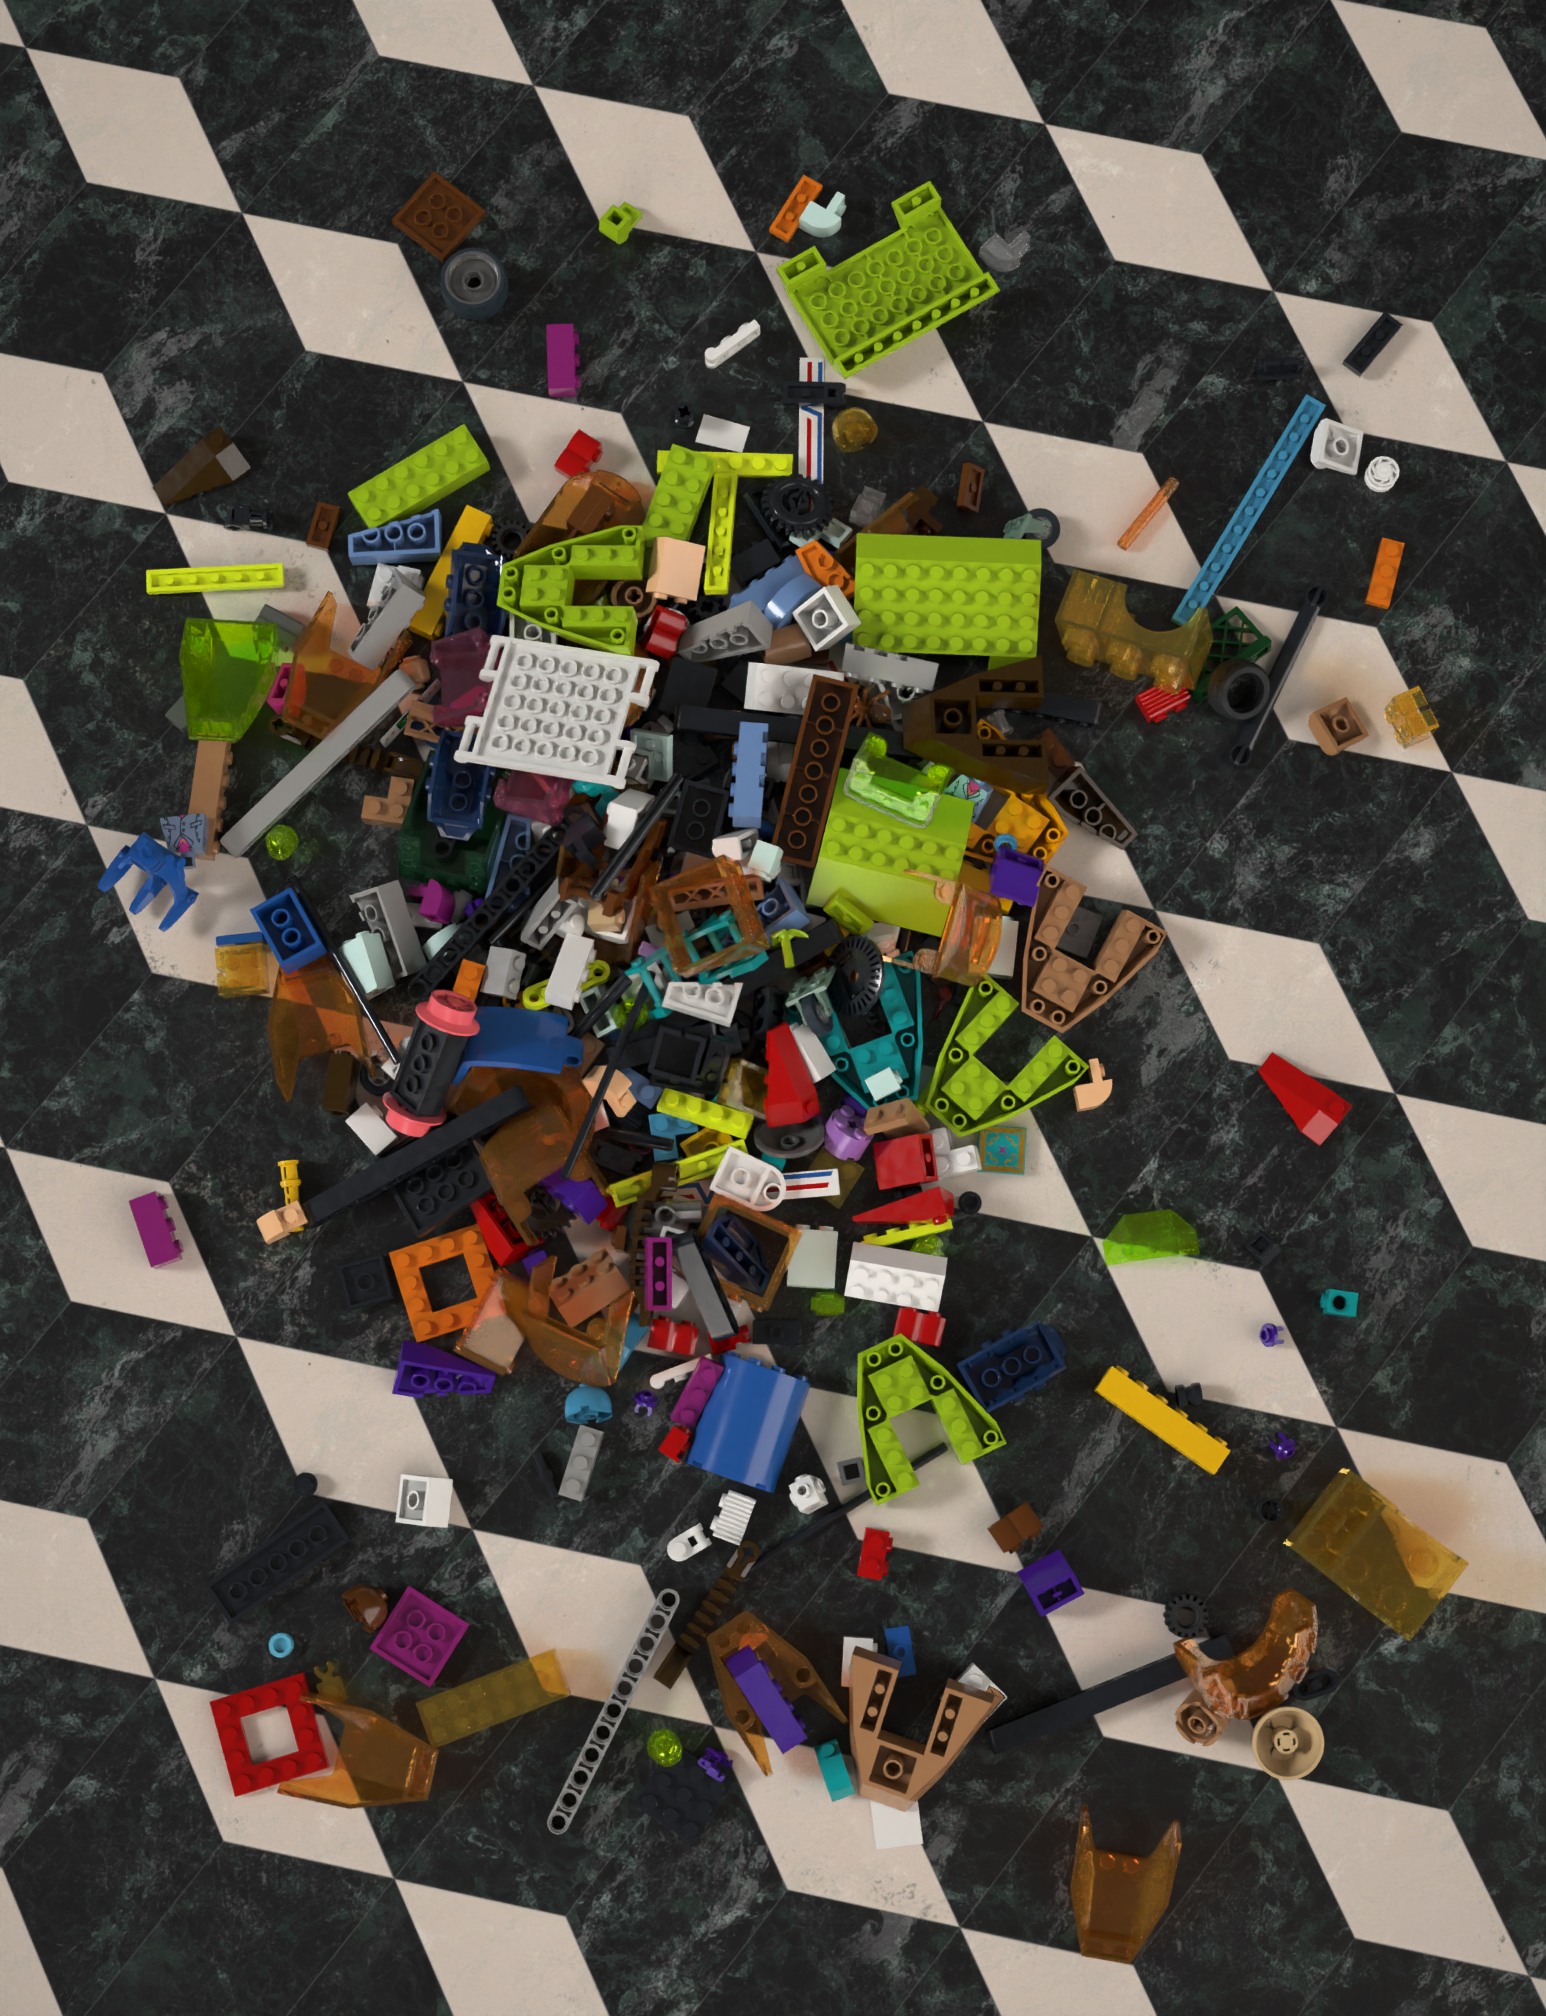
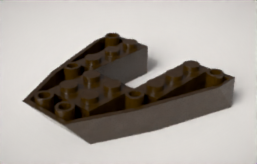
M1042 655L971 675L902 705L904 749L950 771L1019 794H1044L1049 784L1047 741L977 739L976 707L1039 709L1044 699Z

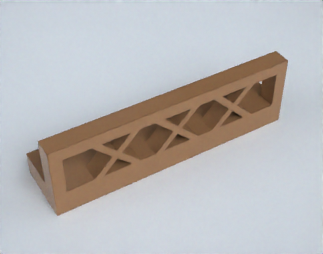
M412 700L404 735L438 743L440 736L434 733V729L439 727L444 730L464 733L466 727L464 722L468 715ZM412 720L421 722L425 728L420 731L411 729ZM480 727L475 728L473 734L477 735Z
M747 874L667 886L671 910L676 912L764 899V884L760 877Z

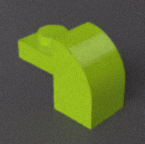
M625 201L619 208L612 205L600 218L599 231L617 244H622L628 239L629 232L642 219L643 213Z

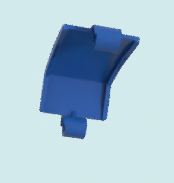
M477 1007L474 1019L478 1022L480 1030L476 1035L468 1036L451 1084L457 1086L460 1081L470 1079L472 1066L505 1067L560 1074L563 1064L568 1067L582 1065L584 1042L567 1035L568 1017L521 1008Z

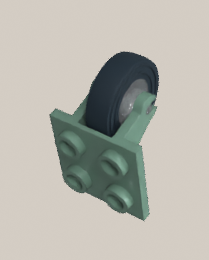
M1036 508L1021 517L1010 520L1003 530L1005 533L1003 538L1041 540V550L1049 548L1057 541L1060 535V523L1056 515L1050 510Z
M835 966L828 969L826 967L820 968L813 976L809 978L804 976L795 981L794 987L789 992V997L785 1003L787 1007L796 1004L804 1024L817 1036H823L831 1032L834 1027L831 1014L833 1010L825 990L834 976Z

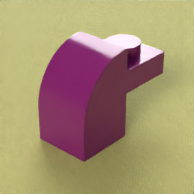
M430 879L428 885H409L406 894L421 903L419 914L431 922L450 924L455 909V898L448 889L433 879Z

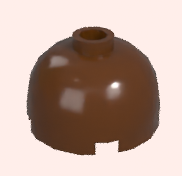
M368 1584L355 1585L341 1595V1597L345 1598L342 1601L348 1612L356 1622L361 1621L365 1624L362 1628L366 1632L372 1633L385 1621L387 1616V1604L385 1602L387 1595L380 1587L375 1589Z

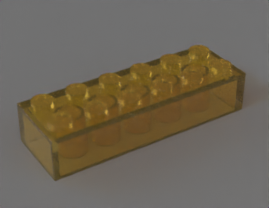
M554 1647L416 1702V1706L431 1748L435 1749L565 1698L571 1694Z

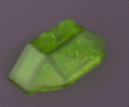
M1171 1209L1123 1215L1103 1241L1106 1266L1200 1254L1196 1230Z

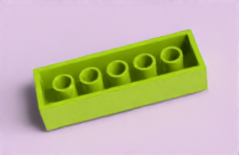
M465 424L348 492V496L367 528H380L394 521L400 522L409 519L411 516L488 472L490 467L488 460Z
M672 444L642 525L647 539L643 576L647 579L655 537H669L689 542L717 466L715 458Z

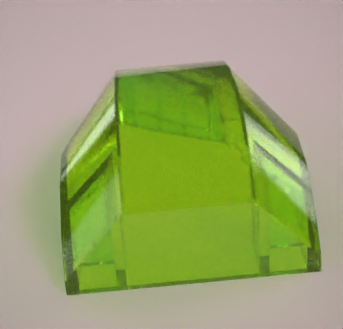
M186 618L179 660L189 740L237 742L241 740L261 710L276 680L279 654L278 623Z

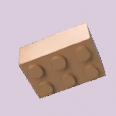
M606 1248L593 1253L590 1258L574 1265L568 1272L554 1278L545 1286L570 1328H573L630 1291V1286Z

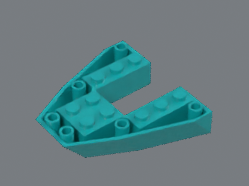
M912 951L884 961L885 976L879 998L892 1033L850 1049L837 1013L833 1009L827 989L825 990L833 1010L831 1014L834 1027L831 1032L823 1036H817L837 1069L831 1073V1076L867 1110L907 1097L911 1101L918 1099L923 1051L920 971ZM796 1004L788 1007L787 1020L790 1025L796 1022L799 1025L804 1023ZM888 1067L892 1071L897 1069L903 1080L900 1083L902 1089L876 1102L865 1080Z

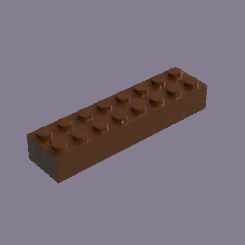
M813 674L772 840V845L778 846L784 851L780 861L812 869L815 868L859 689L857 684Z

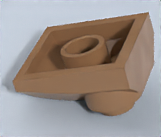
M1347 697L1309 715L1308 726L1321 749L1328 755L1334 756L1340 751L1369 737L1368 732Z

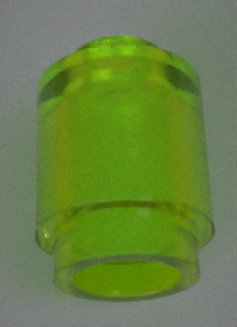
M816 1292V1297H811V1311H815V1316H838V1314H844V1295L833 1292Z

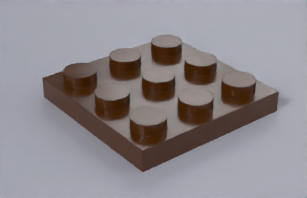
M434 171L391 221L393 225L444 263L484 218L486 211Z

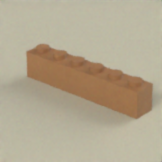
M202 719L188 815L205 813L209 818L207 852L205 855L195 856V859L215 861V854L218 855L220 851V841H217L218 833L222 832L223 829L221 813L222 810H225L227 801L224 792L225 787L228 788L230 782V775L227 774L228 765H231L233 761V752L230 751L231 743H235L236 730L230 722Z

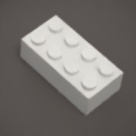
M749 662L744 709L803 715L813 674L844 681V673Z
M853 1242L844 1296L938 1312L945 1280L947 1258Z

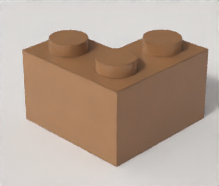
M391 776L388 799L365 795L361 814L363 822L370 825L410 830L418 788L415 780Z

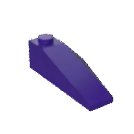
M403 1340L398 1357L392 1394L418 1398L424 1397V1394L437 1393L438 1396H446V1392H459L462 1395L491 1393L496 1373L427 1344Z

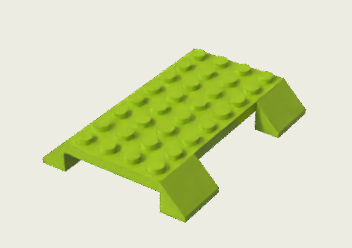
M930 181L891 203L900 225V230L826 271L825 261L815 246L776 267L790 302L833 370L844 379L851 377L1000 292L989 272L983 274L940 207L941 197Z
M857 533L854 612L861 621V624L853 630V644L896 654L901 652L989 656L988 670L1036 657L1042 565L1041 540Z

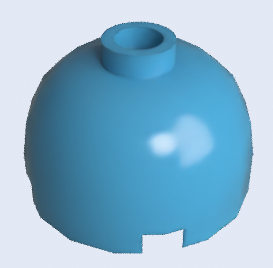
M582 1383L579 1385V1388L574 1389L567 1396L565 1401V1419L567 1418V1421L570 1423L588 1424L587 1420L596 1418L597 1423L612 1417V1404L609 1395L600 1387L594 1386L593 1383Z

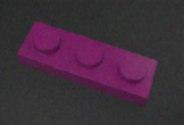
M701 1356L670 1415L671 1421L693 1429L724 1369L722 1363Z

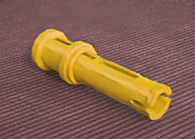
M299 1160L278 1162V1166L281 1167L282 1176L280 1186L284 1188L286 1205L296 1200L300 1203L298 1186H300L301 1179H298L297 1171ZM303 1225L289 1232L302 1231Z

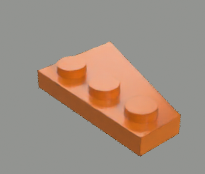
M817 540L795 550L805 572L822 586L821 589L825 586L838 585L847 601L854 599L855 578Z

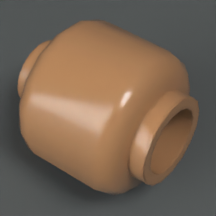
M421 655L403 658L399 668L417 684L414 690L425 688L424 683L431 679L428 661L423 658L421 659Z

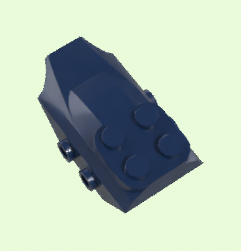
M463 542L457 550L452 549L450 574L446 577V588H449L448 597L444 600V611H447L444 640L446 642L456 645L490 648L491 636H502L505 621L509 618L510 612L497 606L502 565L507 563L506 556L495 554L489 545Z
M442 730L435 754H431L429 767L433 768L432 774L426 780L425 790L429 791L427 821L435 824L441 837L468 841L475 831L483 827L487 800L491 801L493 793L490 781L491 777L495 778L497 767L471 762L460 763L454 760L455 751L459 750L464 733ZM475 734L472 736L468 752L473 750L477 737Z
M1038 1318L1018 1330L1012 1327L1001 1333L1002 1339L997 1342L993 1338L981 1344L983 1348L981 1351L957 1364L962 1380L971 1396L984 1408L986 1413L1011 1400L1014 1404L1026 1398L1025 1392L1031 1389L1037 1392L1047 1386L1046 1380L1067 1369L1064 1363L1067 1349L1054 1326L1044 1325Z

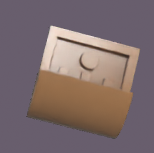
M794 616L789 626L772 630L770 649L760 650L765 664L781 666L812 656L810 642Z

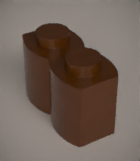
M1026 1501L989 1526L987 1530L1003 1553L1008 1551L1012 1554L1022 1547L1021 1541L1027 1537L1031 1541L1042 1533L1040 1528L1043 1527V1524Z

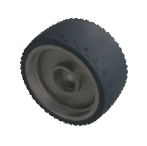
M477 247L461 249L447 259L441 271L440 284L444 300L457 316L471 321H481L492 317L504 306L509 287L507 274L500 260L490 251ZM475 284L480 285L476 288H471V286Z

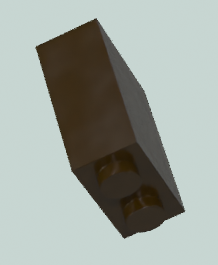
M337 1050V1054L330 1053L322 1103V1110L329 1115L350 1117L353 1114L360 1062L349 1051Z

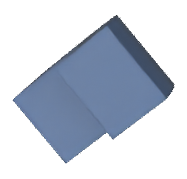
M802 574L792 579L776 593L763 614L773 625L774 630L789 626L793 618L792 612L820 591L822 586L809 574Z

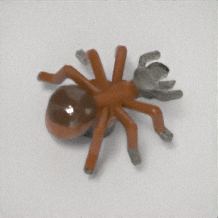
M859 680L855 681V684L859 685L860 688ZM870 682L869 686L862 692L863 702L857 693L856 700L858 702H855L853 709L855 713L851 717L850 725L853 724L852 720L859 714L860 717L856 724L861 727L864 719L866 720L867 728L875 729L878 728L872 726L871 722L877 724L888 721L891 718V710L887 705L882 704L879 699L890 694L891 690L887 689L868 701L867 693L875 684Z

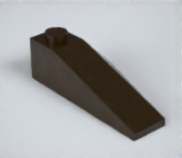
M219 426L201 439L152 488L164 504L168 506L191 498L194 494L214 490V487L234 483L252 468Z
M1070 766L1054 782L1047 799L1065 818L1120 850H1123L1138 835L1135 829L1081 766Z

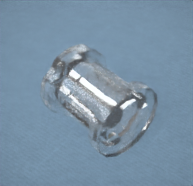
M1002 709L987 716L986 721L990 722L1005 737L1012 733L1014 729L1012 726H1009L1004 716L1005 711Z

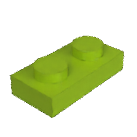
M840 894L828 901L823 908V911L832 918L834 917L838 923L853 935H863L874 924L870 918Z

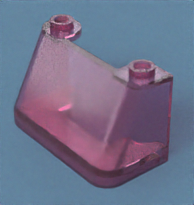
M480 627L431 642L432 652H430V659L441 670L442 705L438 704L433 707L431 718L441 728L466 727L464 724L466 716L483 717L494 681L485 682L479 678L480 671L484 669L491 647L489 644L491 637ZM500 649L493 669L495 671L498 669L502 656Z

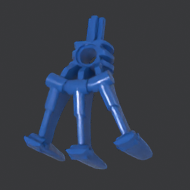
M143 832L131 848L125 845L119 851L99 881L98 888L103 892L110 890L134 864L144 872H147L149 878L140 888L129 908V911L136 915L168 883L173 893L174 904L158 928L165 932L195 903L199 893L186 887L184 880L186 859L171 852L157 843L147 833Z

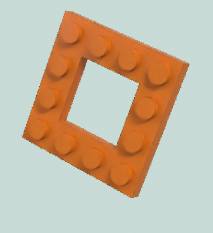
M478 1223L389 1253L417 1343L508 1313L486 1242ZM464 1254L477 1298L433 1312L419 1268Z

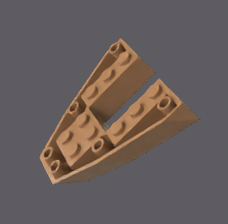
M1044 865L1043 873L1036 885L1040 888L1035 905L1032 907L1023 957L1022 1012L1063 1033L1104 1004L1157 953L1168 932L1129 910H1121L1091 967L1088 968L1055 950V947L1087 887L1056 869Z
M855 1646L849 1664L850 1745L858 1793L861 1797L906 1812L944 1775L987 1719L995 1694L948 1678L928 1743L924 1745L881 1729L902 1661Z

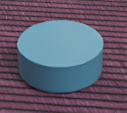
M277 1633L269 1641V1650L275 1657L282 1658L288 1656L294 1648L293 1638L287 1633Z

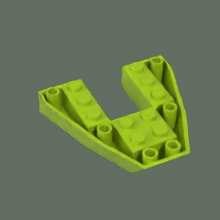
M619 525L546 546L503 564L497 606L569 641L603 652L634 656L638 619L633 606H572L575 579H643L647 543L643 526Z
M985 972L968 990L939 1055L925 1107L959 1138L1009 1120L1074 1084L1089 1068L1082 1059L1055 1035L1008 1086L973 1055L1019 1005L1011 995Z
M901 1333L858 1353L857 1411L866 1482L875 1507L920 1486L890 1419L929 1400L961 1465L1007 1444L997 1422L986 1413L984 1408L941 1364Z

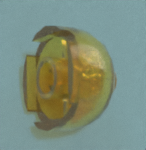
M852 407L841 411L835 417L831 433L841 451L855 452L863 449L861 445L867 442L871 444L878 433V427L869 412L859 407Z

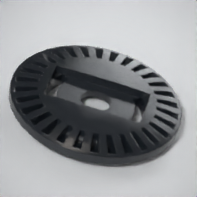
M854 935L845 938L834 948L829 956L826 968L828 969L832 966L836 968L827 992L834 1011L845 1017H859L873 1007L880 996L885 976L884 960L876 943L867 937ZM854 970H857L858 980L852 983L851 974Z

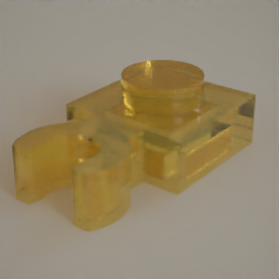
M331 1661L326 1662L328 1666L326 1673L321 1672L319 1665L314 1667L315 1674L322 1679V1683L316 1686L324 1708L348 1699L341 1676L333 1677L332 1675L334 1665Z

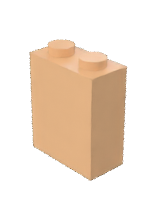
M655 537L646 592L653 593V598L667 600V597L674 598V602L687 605L688 601H696L705 546L669 537Z

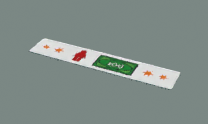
M437 678L416 701L427 704L442 687L439 679ZM410 708L380 739L385 748L405 728Z

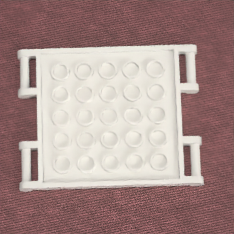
M492 635L489 642L491 647L484 669L479 674V678L482 681H494L483 717L466 716L464 722L466 727L459 750L455 751L454 760L460 763L471 762L611 785L617 789H624L626 785L625 776L631 755L635 753L636 744L631 741L620 740L630 703H636L642 707L648 706L650 701L649 692L654 674L659 669V662L647 658ZM504 647L498 669L495 671L493 669L499 649ZM640 668L646 669L640 693H634ZM480 727L473 750L468 752L474 730ZM622 750L616 776L610 775L616 751Z

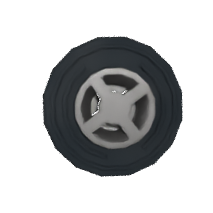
M383 1054L374 1055L368 1058L361 1067L359 1073L360 1082L363 1088L372 1095L380 1097L384 1096L386 1092L391 1091L394 1080L381 1068L390 1058L389 1056Z

